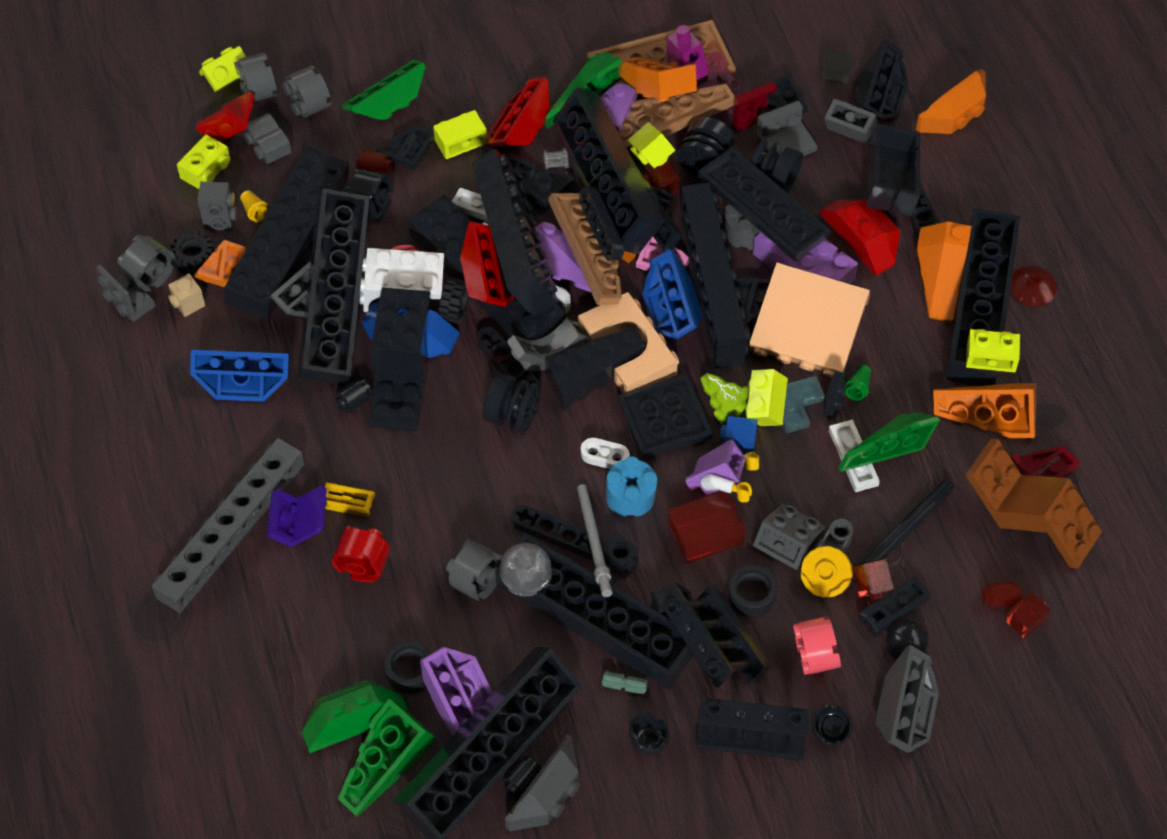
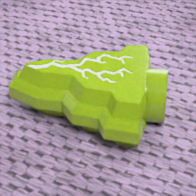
M709 373L701 377L703 389L711 397L710 405L715 410L714 416L721 424L727 423L728 416L740 418L747 416L746 405L749 401L750 392L748 386L741 387L735 382H725L721 377Z

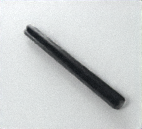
M948 479L942 480L853 569L851 581L856 585L861 584L953 491L954 484Z

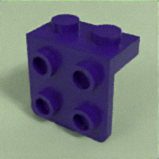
M319 486L299 498L279 489L271 493L267 537L293 547L320 533L325 524L324 514L327 503V489Z

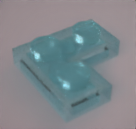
M816 376L787 384L783 427L786 434L810 427V421L804 406L824 401L825 395Z

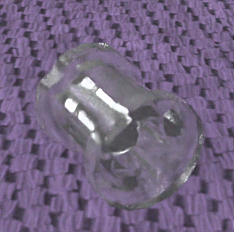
M562 148V151H543L545 171L555 167L569 168L566 148Z

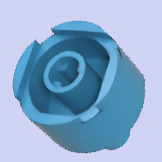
M628 457L613 465L607 474L605 494L609 508L617 515L627 517V515H635L637 517L647 513L652 508L656 496L657 475L654 470L636 457Z

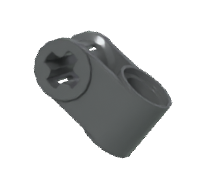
M845 519L833 521L816 548L831 546L846 553L852 541V524ZM842 532L846 536L839 537L836 535V533Z

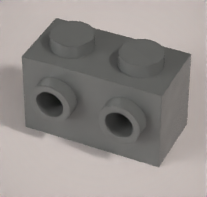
M837 99L833 100L824 117L828 130L867 145L874 127L878 123L876 114Z
M201 181L197 202L204 228L232 230L233 221L238 218V208L234 206L235 195L234 192H231L229 183Z

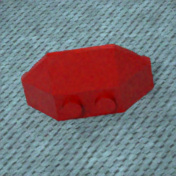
M546 77L529 79L525 83L526 86L519 90L507 103L487 134L490 147L527 146L533 142L535 135L544 125L545 117L550 111L549 86Z
M866 199L837 200L819 211L823 218L875 276L895 265L900 230L881 209L866 206Z
M470 222L460 256L467 294L469 297L482 302L505 307L515 297L507 289L490 226Z

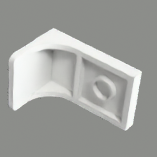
M367 248V256L363 257L359 304H364V312H368L369 303L372 300L380 297L382 287L430 291L431 299H441L444 253Z

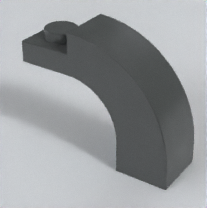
M566 319L552 333L543 338L526 340L513 335L507 343L512 349L511 354L520 361L524 369L535 372L545 370L546 356L592 340L580 323Z

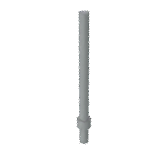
M581 484L577 487L596 567L594 575L596 582L600 584L602 596L609 597L612 595L610 585L611 574L605 564L586 485Z

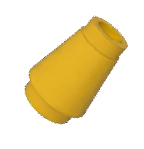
M250 190L243 192L240 199L248 218L255 222H262L269 211L268 204Z

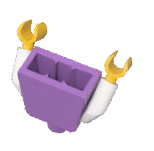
M731 439L697 460L694 473L686 477V483L691 490L701 487L704 493L708 495L719 490L730 494L732 491L737 492L738 501L748 502L749 496H752L750 484L742 482L736 485V483L740 481L744 462L747 470L759 469V456L755 452H748L743 455Z

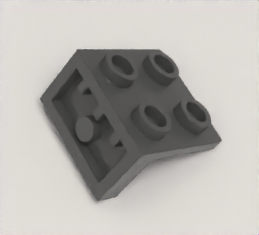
M799 101L758 116L756 134L761 141L764 138H768L773 141V144L775 142L780 143L781 153L786 147H791L801 151L803 156L818 149L817 144L801 122L803 106Z
M100 264L96 267L98 273L96 278L103 288L101 291L103 297L109 303L112 301L117 311L123 317L127 316L134 322L156 306L155 301L142 288L123 274L114 279Z
M782 503L762 521L753 546L798 570L802 565L809 546L824 532L826 527L819 523L817 519L808 517L797 511L795 507Z

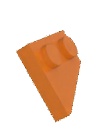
M223 240L195 273L194 278L225 287L245 253L246 247Z

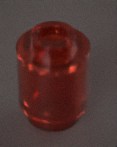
M371 150L360 151L356 167L357 169L386 175V173L389 174L391 171L392 160H389V155Z
M1012 581L987 583L985 589L981 591V598L983 604H987L989 609L1014 607L1022 601V590L1019 583H1013Z

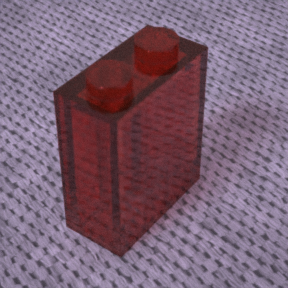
M722 491L668 510V524L687 564L743 545L744 534L747 533L746 526L742 519L738 520L736 505L732 498L728 499L726 492Z

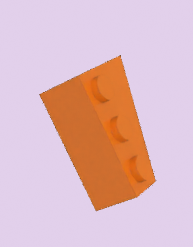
M633 58L622 61L620 80L635 89L637 94H643V97H654L656 101L670 100L669 97L697 91L696 64L690 63L678 67V62L672 61L669 66L662 65L661 60Z

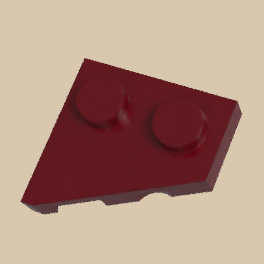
M773 81L748 92H743L734 98L732 127L736 132L757 124L758 116L762 114L769 104L767 97L770 93H776L778 87Z
M1064 446L1053 447L1050 450H1036L1032 454L1025 456L1013 454L1010 457L1022 475L1066 478L1076 471L1081 464Z

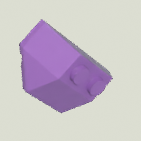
M442 647L420 661L423 681L446 728L453 736L493 692L475 656Z

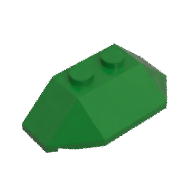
M412 60L341 106L343 109L379 120H386L393 115L394 111L410 105V101L417 97L426 66L424 62Z
M364 680L317 698L301 732L309 753L369 731L370 728L368 727L371 720L389 698L410 714L402 695L369 680Z

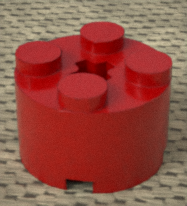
M347 526L337 545L332 565L341 574L344 571L350 573V578L353 580L372 583L377 580V577L380 579L391 548L382 538L380 531L372 528L366 531Z

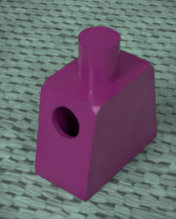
M681 25L677 27L676 32L667 37L668 62H678V67L690 63L696 64V80L709 75L701 42L690 32L688 26Z

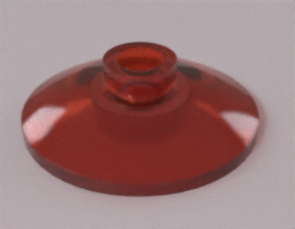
M1027 266L1018 269L1012 274L1010 292L1018 302L1031 307H1039L1048 304L1054 299L1057 292V283L1055 278L1045 269Z

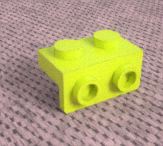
M240 46L235 49L229 47L220 53L221 57L215 60L211 57L202 63L203 67L199 73L201 76L204 75L215 92L239 79L234 62L246 57Z

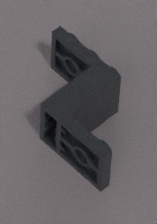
M381 288L371 343V355L376 382L368 421L369 427L418 431L428 373L424 335L431 300L430 291ZM407 309L409 313L401 316L397 314V311ZM396 402L403 404L402 408L397 410L392 409L390 406Z

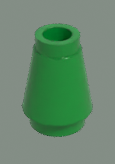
M859 365L847 381L845 393L850 399L860 401L868 395L872 372L868 366Z

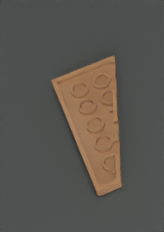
M713 20L688 26L690 32L703 46L708 74H735V65ZM676 30L588 52L587 60L594 54L599 55L605 51L620 58L622 61L633 58L661 60L662 65L670 66L667 60V37L675 33Z
M727 84L701 88L697 93L670 97L668 101H656L654 97L637 100L631 106L629 116L625 117L623 130L619 135L630 153L632 145L628 142V139L646 123L649 122L666 137L690 126L696 118L710 117L734 106L735 96Z
M551 193L548 201L597 305L619 304L622 296L620 277L617 275L618 261H608L605 259L579 202L580 193Z

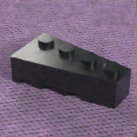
M636 326L546 356L545 373L563 411L571 407V403L576 400H582L587 397L588 393L592 390L608 384V380L614 377V369L639 357L645 351V344Z

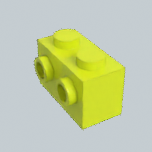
M475 110L433 126L435 142L445 159L488 144L487 129Z
M649 122L628 139V142L632 145L630 151L644 165L649 163L653 168L663 165L667 161L668 156L675 151L664 135Z
M206 134L177 163L180 179L198 189L200 188L201 181L213 182L215 176L222 169H225L231 161L228 147Z
M970 329L967 341L966 368L1016 373L1020 355V334Z
M774 369L752 370L749 381V401L746 405L747 418L758 420L757 424L760 426L783 425L788 378Z

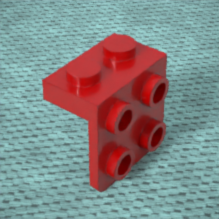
M248 92L226 103L221 111L199 121L196 130L204 136L207 134L219 142L229 139L239 132H243L249 124L248 119L253 108L254 94Z

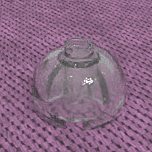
M519 543L510 547L504 553L500 562V578L502 583L508 587L511 593L519 596H533L537 594V591L548 586L552 577L551 561L546 551L532 543Z

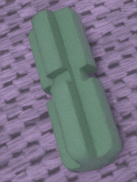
M608 671L603 674L602 686L618 690L625 688L627 692L641 695L645 694L648 683L646 679L632 676L624 678L623 674Z

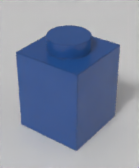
M728 416L727 425H722L720 440L727 442L732 439L741 452H754L758 420Z

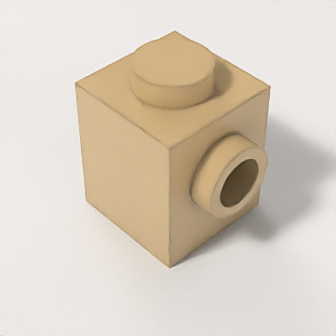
M190 274L168 285L171 293L168 298L173 307H178L184 317L205 306L202 291Z

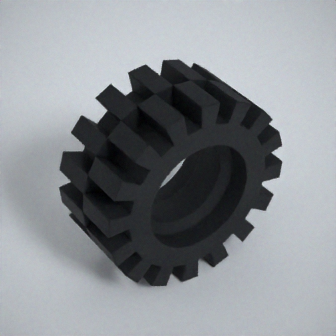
M187 230V235L181 232V238L177 236L174 238V242L170 244V250L175 255V260H172L178 271L181 270L183 274L189 271L190 275H194V271H198L212 255L214 248L210 237H207L206 233L203 232L200 235V231L195 230V234H192V230ZM197 248L201 250L195 256L189 257L184 255L190 249Z
M449 277L446 281L439 307V315L446 321L461 323L464 318L469 298L464 280Z

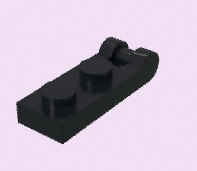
M914 576L859 614L858 619L870 627L869 631L874 637H878L894 623L930 600L932 594ZM878 613L883 617L880 621H877L874 617Z

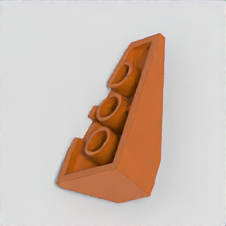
M943 222L920 229L916 251L921 267L920 273L921 278H923L928 317L931 319L953 323L971 226Z
M1011 383L933 390L934 415L977 426L979 429L993 431L1008 438H1035L1036 383Z

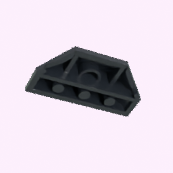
M887 39L880 43L863 66L853 97V101L861 108L876 114L878 120L898 118L909 84L906 67L902 60L904 58L903 51Z

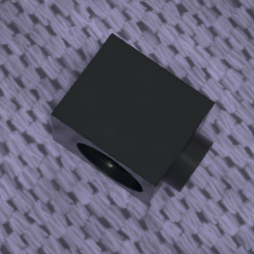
M616 531L602 544L601 548L605 564L618 576L623 578L628 572L631 573L637 568L639 564V549ZM622 554L626 557L617 558L616 555Z

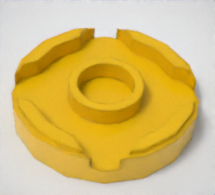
M831 546L818 547L810 551L802 563L801 579L805 587L814 595L823 598L835 597L843 593L851 583L853 577L852 564L848 556L840 549Z

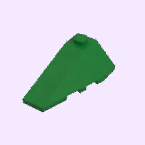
M605 51L599 55L594 54L591 56L546 115L544 126L548 129L554 125V118L576 88L596 92L599 95L617 83L620 78L622 60Z
M919 412L897 416L847 452L838 467L839 471L843 472L923 450L940 419L938 416Z
M390 698L371 720L368 727L370 731L365 742L361 743L358 750L360 754L354 767L350 769L338 797V800L357 817L411 768L437 739L421 722Z

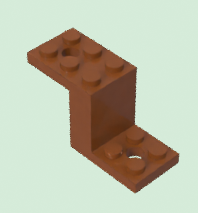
M999 439L989 440L966 473L967 479L999 528L1048 533L1070 568L1078 569L1102 533V530L1069 478L1021 475Z

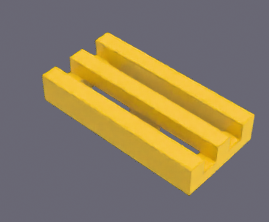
M326 482L327 503L325 509L369 517L370 509L373 505L372 501L375 499V492ZM329 492L339 493V494H344V495H343V496H338V495L329 494ZM350 496L359 497V498H364V499H367V500L364 501V500H359V499H353V498L350 497Z

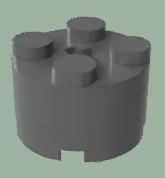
M265 52L240 58L237 62H234L237 76L239 75L240 80L243 81V83H240L241 92L243 95L248 92L253 93V102L277 96L275 79L271 66L266 65L265 60H268Z
M313 65L287 75L285 81L282 82L285 94L289 95L293 102L291 108L296 116L301 115L306 118L331 106V102L327 103L326 99L330 97L326 83L320 73L315 74L313 72V69H315Z
M728 204L726 206L724 229L727 241L734 247L740 248L741 246L747 247V250H753L754 239L761 231L731 205Z
M139 234L134 237L132 244L126 252L118 258L117 264L120 266L121 273L143 290L152 291L151 287H160L171 275L174 268L171 265L172 259L175 260V255L151 236Z
M467 539L457 557L452 558L448 562L446 571L450 573V586L479 601V597L482 599L487 598L497 586L495 570L502 563L504 557L477 541Z

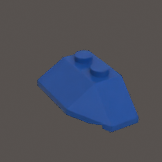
M669 249L651 260L650 270L646 277L642 295L655 331L663 336L678 339L696 329L703 315L689 274L674 251Z
M379 302L373 303L362 321V325L371 342ZM407 309L397 311V314L401 316L409 313ZM429 310L424 335L426 357L432 358L441 354H451L460 333L437 312Z
M191 350L190 375L215 400L264 402L289 378V354Z

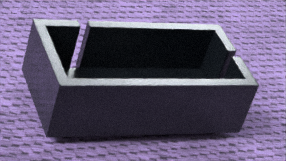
M876 123L868 142L866 206L885 211L887 208H891V212L912 216L920 198L921 133Z

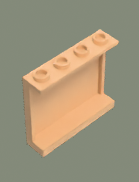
M776 263L749 343L750 348L754 350L753 353L762 357H767V355L775 356L777 361L785 364H790L791 362L800 364L799 367L804 370L813 371L817 369L823 371V375L830 378L833 377L835 371L844 373L865 306L870 298V290Z

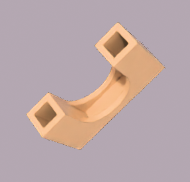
M628 292L621 295L622 298L619 304L600 305L578 316V323L581 324L592 341L636 326L646 349L639 357L614 369V382L622 393L666 381L676 376L677 364H679L675 352H670L666 346L663 335L655 331L651 318L643 314L638 300H633Z

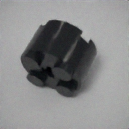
M355 169L351 184L346 186L344 192L370 196L368 218L382 220L387 215L392 200H388L389 192L393 193V181L389 175Z

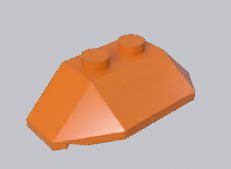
M983 69L975 71L942 95L929 109L919 114L916 130L920 133L952 134L957 129L964 128L972 118L979 117L985 109V71Z

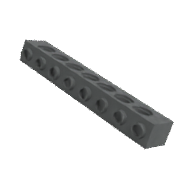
M279 438L273 444L267 446L259 461L250 466L248 474L242 481L239 480L235 484L231 494L219 503L214 514L204 520L197 534L188 539L181 553L175 555L164 573L159 574L155 578L152 589L156 599L178 613L183 611L270 507L271 493L277 489L283 491L305 465L300 450ZM242 503H248L245 506H239ZM232 521V523L224 525L225 522ZM211 540H217V541L214 542V543H211V544L208 543V542L211 541ZM195 559H201V560L198 561V562H195V563L192 562V561L195 560ZM178 578H185L180 582H176Z

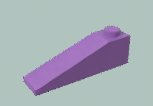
M543 222L535 227L543 242L540 244L547 254L548 258L545 260L554 274L553 278L559 281L561 279L571 280L575 287L591 292L564 233L558 230L555 225Z

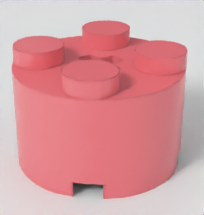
M829 616L793 625L797 650L800 652L804 675L841 667L839 653L836 654L837 643Z

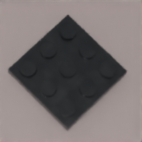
M687 374L618 395L619 405L642 460L703 442L713 437L712 430Z

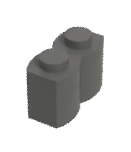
M269 113L250 121L245 129L246 132H243L246 142L249 145L253 144L257 158L259 160L263 159L266 164L292 153L286 135Z

